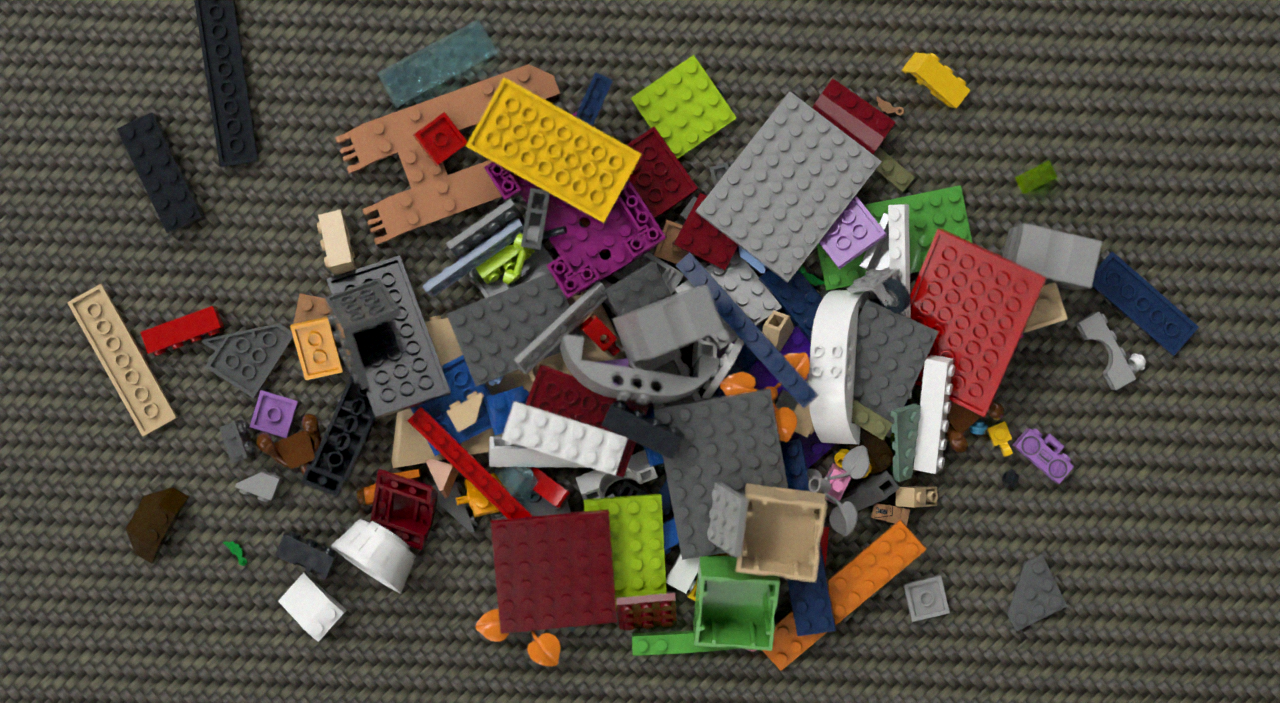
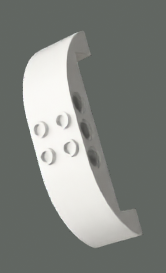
M831 290L824 296L816 312L811 337L808 384L819 396L809 404L815 432L822 443L859 444L860 426L851 422L858 310L863 309L869 297V291L848 292V290Z

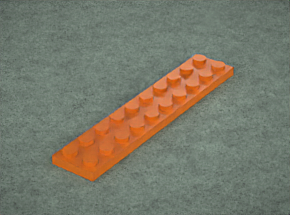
M901 519L828 579L836 625L926 550V547ZM792 610L775 624L772 651H762L782 671L827 632L797 637Z

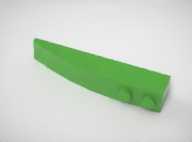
M694 630L632 633L633 656L709 652L740 648L730 646H694Z

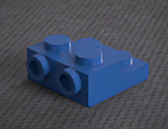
M523 386L483 398L494 435L504 432L513 401L526 404L529 392Z

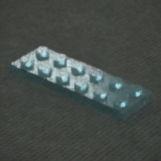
M478 19L378 72L377 75L397 108L495 56L497 51Z

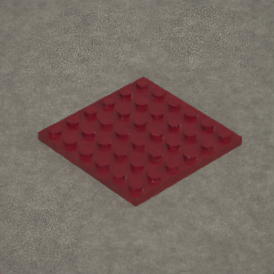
M608 509L491 520L501 634L617 622Z

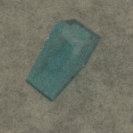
M513 466L499 468L494 471L513 497L526 499L538 482L533 475V471L527 467Z

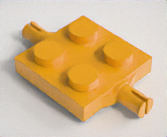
M502 472L491 474L511 494L520 492L519 484L508 486L505 483ZM465 479L464 484L467 493L466 496L455 498L457 506L468 503L472 508L474 517L500 512L476 487Z

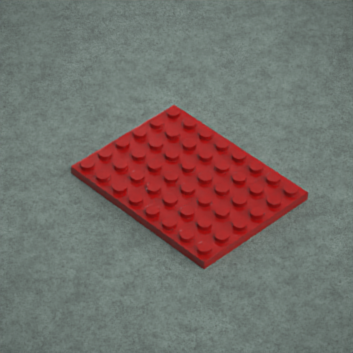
M939 228L910 295L911 319L939 331L928 356L936 355L953 358L955 372L953 377H951L953 390L952 394L949 395V400L985 417L988 414L1047 277ZM924 365L915 382L920 386L923 383Z

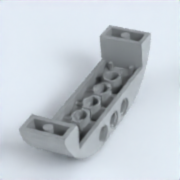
M564 334L560 343L561 355L567 368L582 385L603 396L617 398V401L628 402V400L636 401V404L639 405L673 403L692 395L702 387L720 363V358L700 356L694 363L692 377L582 361L584 337Z

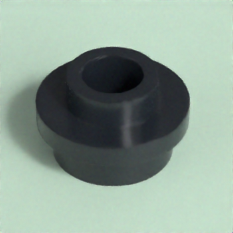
M1010 469L1003 474L1002 482L1004 487L1013 488L1018 483L1019 475L1015 470Z

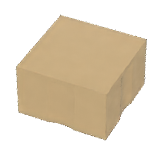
M746 484L745 497L748 498L741 557H737L736 572L779 575L789 579L816 582L819 560L818 547L823 531L826 509L825 494Z

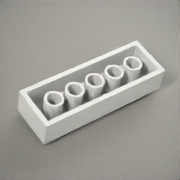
M513 401L502 440L616 475L627 437Z

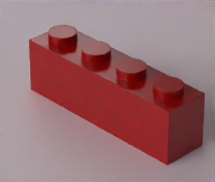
M210 306L141 331L140 334L147 353L158 356L166 353L165 349L172 347L174 350L183 347L184 342L189 340L191 343L202 340L201 336L209 334V336L219 334L220 329L225 327L217 306Z

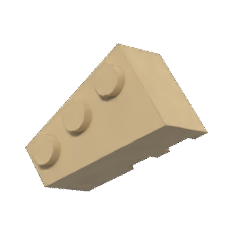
M341 209L318 215L320 222H317V228L323 236L320 242L322 250L326 251L327 257H324L326 268H330L334 276L357 269L354 263L355 255L351 249V239L346 219Z

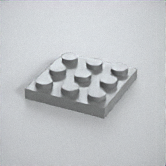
M715 483V488L712 492L713 504L710 510V527L707 530L708 540L733 557H741L748 498L723 483Z

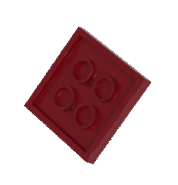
M700 193L674 245L725 271L738 245L695 212L707 197Z
M675 593L616 598L620 629L630 631L641 627L650 629L654 626L670 627L677 624Z

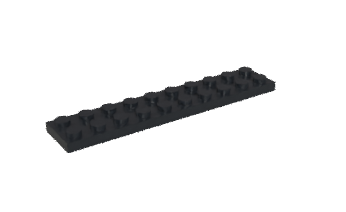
M194 0L219 165L222 168L259 162L235 1Z

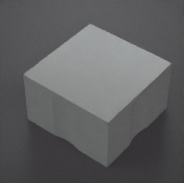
M1022 224L1019 227L1009 229L1003 257L1047 277L1045 284L1056 282L1059 288L1074 291L1091 288L1102 241L1030 224Z
M707 284L679 292L613 318L629 362L656 357L723 330Z

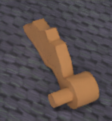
M877 97L878 107L882 109V112L887 114L896 112L899 116L904 115L905 111L902 107L895 108L891 103Z

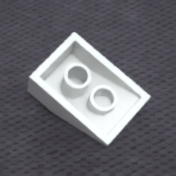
M305 572L278 601L299 625L318 642L347 611L346 608Z

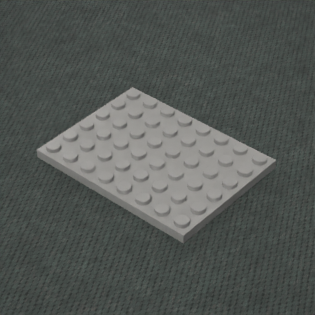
M789 92L695 212L788 283L882 161L792 92Z

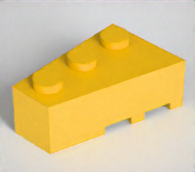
M915 52L901 71L917 78L915 82L919 85L924 84L932 95L948 107L957 108L970 92V89L966 87L967 83L960 77L956 78L952 74L953 70L946 65L943 66L939 62V57L935 54Z

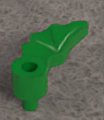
M803 265L799 267L798 271L802 273L811 285L824 284V281L816 278L813 274L807 273Z
M234 541L223 542L232 554L238 557V562L241 566L248 564V560L243 557V548H240V544H235Z

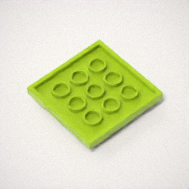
M694 55L631 97L632 102L649 127L656 128L677 159L737 119Z

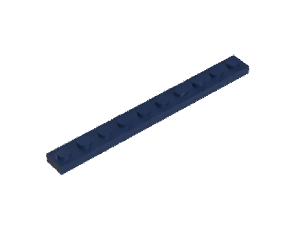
M690 252L676 264L677 268L695 288L707 284L719 315L804 409L819 396Z

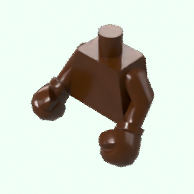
M949 400L951 403L950 412L947 414L949 427L945 434L948 436L952 449L958 453H963L968 449V442L963 433L981 415ZM993 401L988 414L995 420L1002 419L1004 408L1000 403Z
M306 414L302 419L303 431L277 441L274 444L268 433H261L256 440L257 446L262 452L270 455L282 466L289 467L290 469L299 466L302 474H304L307 465H311L310 461L314 459L322 441L319 433V421L315 415Z

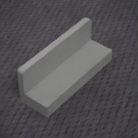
M884 213L879 223L887 236L866 251L860 264L867 271L889 268L888 214Z

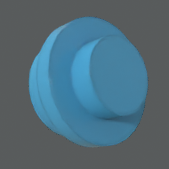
M977 420L969 427L970 433L985 434L988 425L984 424L982 420Z

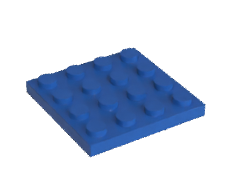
M463 355L441 366L451 394L410 408L414 414L422 406L459 443L492 427L484 400L477 422L460 432L457 431L447 411L451 410L450 405L457 401H460V403L467 401L466 396L475 391L478 394L483 392L484 398L492 396L486 383L475 386ZM428 442L435 456L441 454Z

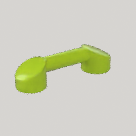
M519 233L514 240V247L520 250L514 270L508 269L503 276V283L507 285L513 284L521 277L523 265L529 251L528 247L521 246L522 233Z

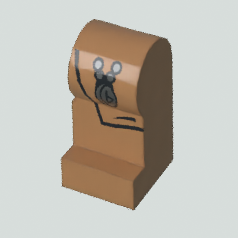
M875 503L871 518L890 523H896L901 519L907 526L910 509Z

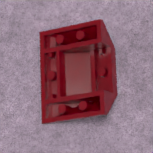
M379 469L370 522L373 521L381 525L409 546L422 550L433 524L438 492L432 486Z

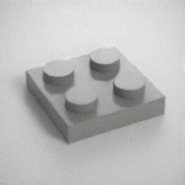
M941 575L903 583L912 622L950 613Z

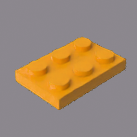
M327 317L291 324L290 328L305 381L343 372L337 344L332 333L333 330Z

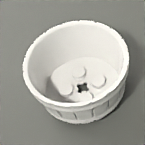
M362 519L355 522L331 546L353 565L398 593L402 592L416 558L408 550L409 545L399 537L373 521L368 523Z

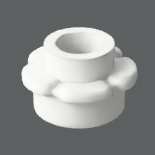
M1134 353L1128 359V364H1131L1137 372L1145 369L1146 360L1142 355Z

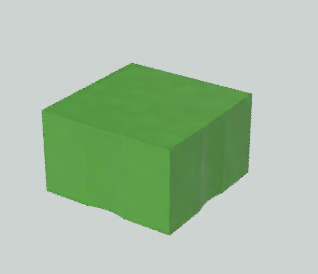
M700 556L693 619L694 646H730L772 651L775 630L774 614L778 603L780 585L779 575L736 572L737 557Z

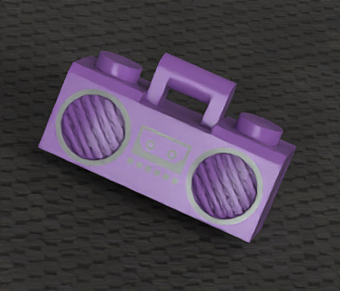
M1026 428L1012 446L1051 480L1060 484L1074 467L1070 463L1072 460L1066 454H1059L1064 445L1050 433L1043 440L1041 438L1043 436L1042 433L1037 429L1031 430ZM1048 442L1056 448L1054 451L1046 445Z

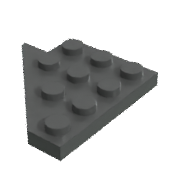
M278 323L203 339L202 343L215 350L205 367L252 398H255L293 340L292 331Z

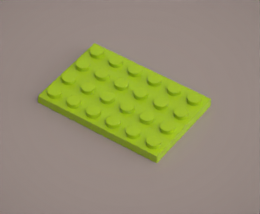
M661 494L583 499L584 512L609 510L616 612H618L616 598L666 594Z

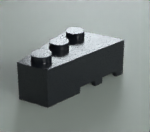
M293 531L283 534L275 556L294 565H300L306 568L305 570L308 572H317L325 580L332 575L340 555L332 547H321L318 545L319 542L310 538L304 540L300 538V534Z

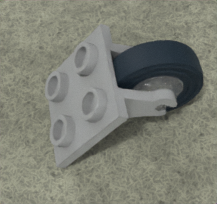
M899 269L868 270L864 277L854 280V284L847 288L848 292L873 291L878 296L881 304L894 313L903 312L908 308L911 301L907 288L896 278V275L900 273Z

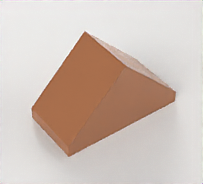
M428 458L425 461L439 491L444 498L449 497L458 471L452 464Z

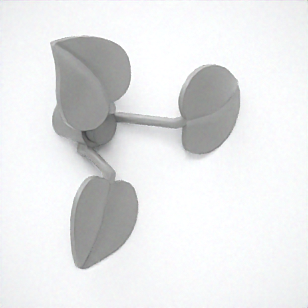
M857 446L845 455L842 462V468L847 471L845 474L822 478L818 470L808 469L809 490L811 492L824 493L825 497L838 505V507L831 511L830 524L836 532L844 537L848 536L855 528L857 510L853 503L846 501L841 504L840 501L828 494L831 490V483L829 481L848 477L849 475L853 479L863 478L867 474L870 464L865 446Z

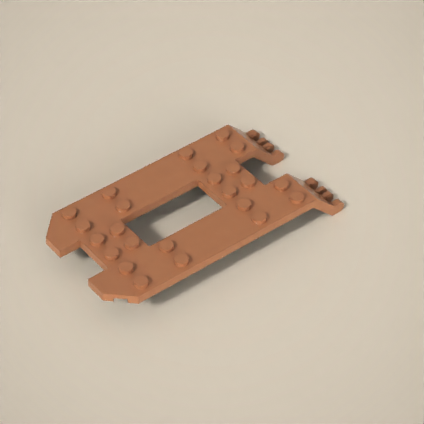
M528 64L361 124L349 132L335 137L338 144L350 139L353 143L349 147L340 149L341 154L353 150L356 151L342 157L345 162L356 157L359 159V163L347 167L348 174L360 171L381 159L398 154L411 189L392 195L372 206L362 209L365 216L375 211L379 212L380 217L368 220V226L383 222V224L371 228V233H376L384 228L386 230V235L374 239L375 245L388 242L406 232L502 197L484 169L485 166L493 161L488 160L448 175L443 162L436 166L413 135L443 112L448 115L459 131L478 125L503 77L544 100L558 96L560 91L554 76Z

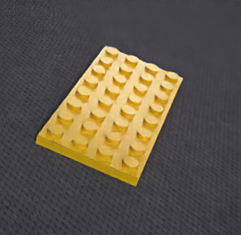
M503 77L466 147L603 223L642 155Z

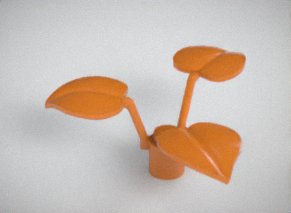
M805 352L784 355L788 362L806 380L810 368L808 355ZM745 372L729 375L719 385L726 396L758 390L753 388L755 386L754 377ZM779 382L774 387L769 386L764 389H771L779 440L788 442L796 429L797 417L790 408L782 407L779 410L777 409L774 401L778 397L777 389L782 385Z
M498 609L485 613L475 626L478 632L493 642L502 641L509 635V633H500ZM531 631L535 641L530 642L527 647L530 658L543 666H556L560 655V643L557 637L550 633H543L538 638L535 631Z

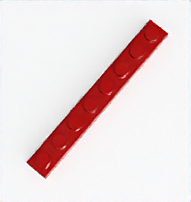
M422 406L407 420L507 519L532 517V514Z

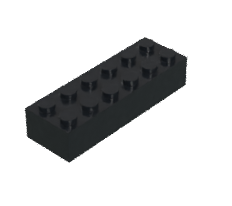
M151 112L117 128L166 233L173 235L206 219L158 116Z

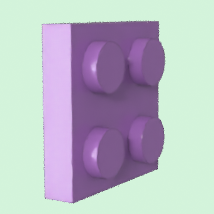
M261 390L250 427L287 438L299 401Z

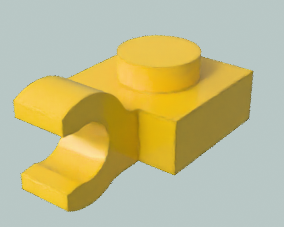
M1006 422L989 427L987 432L993 446L999 445L1004 457L1013 454L1007 442L1012 440Z

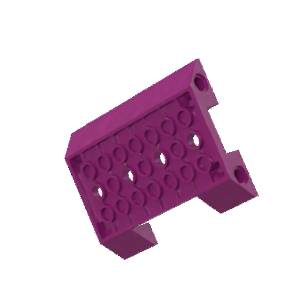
M495 162L484 167L504 200L521 195L528 206L530 188L544 190ZM629 179L625 183L604 223L553 194H549L543 231L566 226L567 233L548 238L560 257L547 264L546 267L567 299L589 289L597 281L600 282L666 239V236ZM587 218L590 221V225L583 228L580 226L579 220ZM603 250L609 251L611 254L610 259L603 260L600 257V252Z

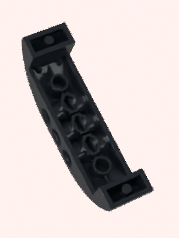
M350 375L311 465H307L300 484L336 498L340 496L347 485L376 421L366 390L362 389L359 383L355 384L352 375Z

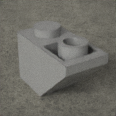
M263 471L236 483L235 487L239 488V492L250 495L252 493L258 495L257 499L268 502L275 499L282 477Z

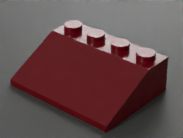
M833 78L812 107L872 154L876 152L896 123Z

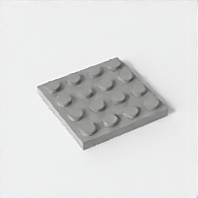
M737 249L725 271L712 264L705 268L756 326L767 320L773 311L778 312L781 310L782 306L759 280V277L749 264L740 257ZM687 280L675 288L674 293L677 294L695 287ZM717 312L723 330L708 336L717 348L722 351L740 337Z

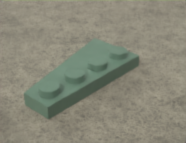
M917 404L891 410V417H894V424L891 425L892 432L895 433L892 449L896 452V455L893 457V479L898 482L910 479L913 474L918 424L921 417V406Z

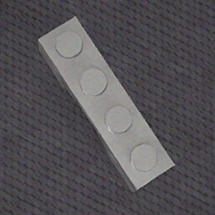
M1094 312L1077 321L1075 325L1084 340L1093 339L1099 341L1106 348L1109 360L1102 374L1111 390H1117L1136 379L1134 376L1136 372L1133 366L1127 363L1125 359L1126 353L1123 348L1118 347L1115 333L1107 327L1108 321L1103 313L1100 314V312Z

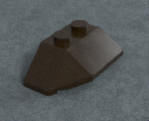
M174 487L144 495L126 528L135 555L151 564L154 563L188 501L189 495Z

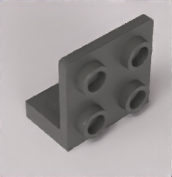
M236 420L219 427L231 464L255 456V446L252 440L249 441L247 435L249 428L246 422L243 423V420Z

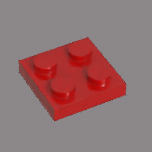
M445 112L413 135L436 166L440 165L468 143Z

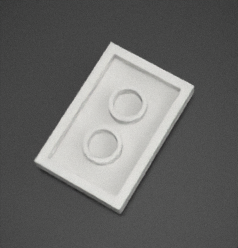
M740 338L734 344L730 343L725 351L727 354L721 356L719 367L716 368L703 386V389H705L703 398L710 399L733 365L744 344V341Z

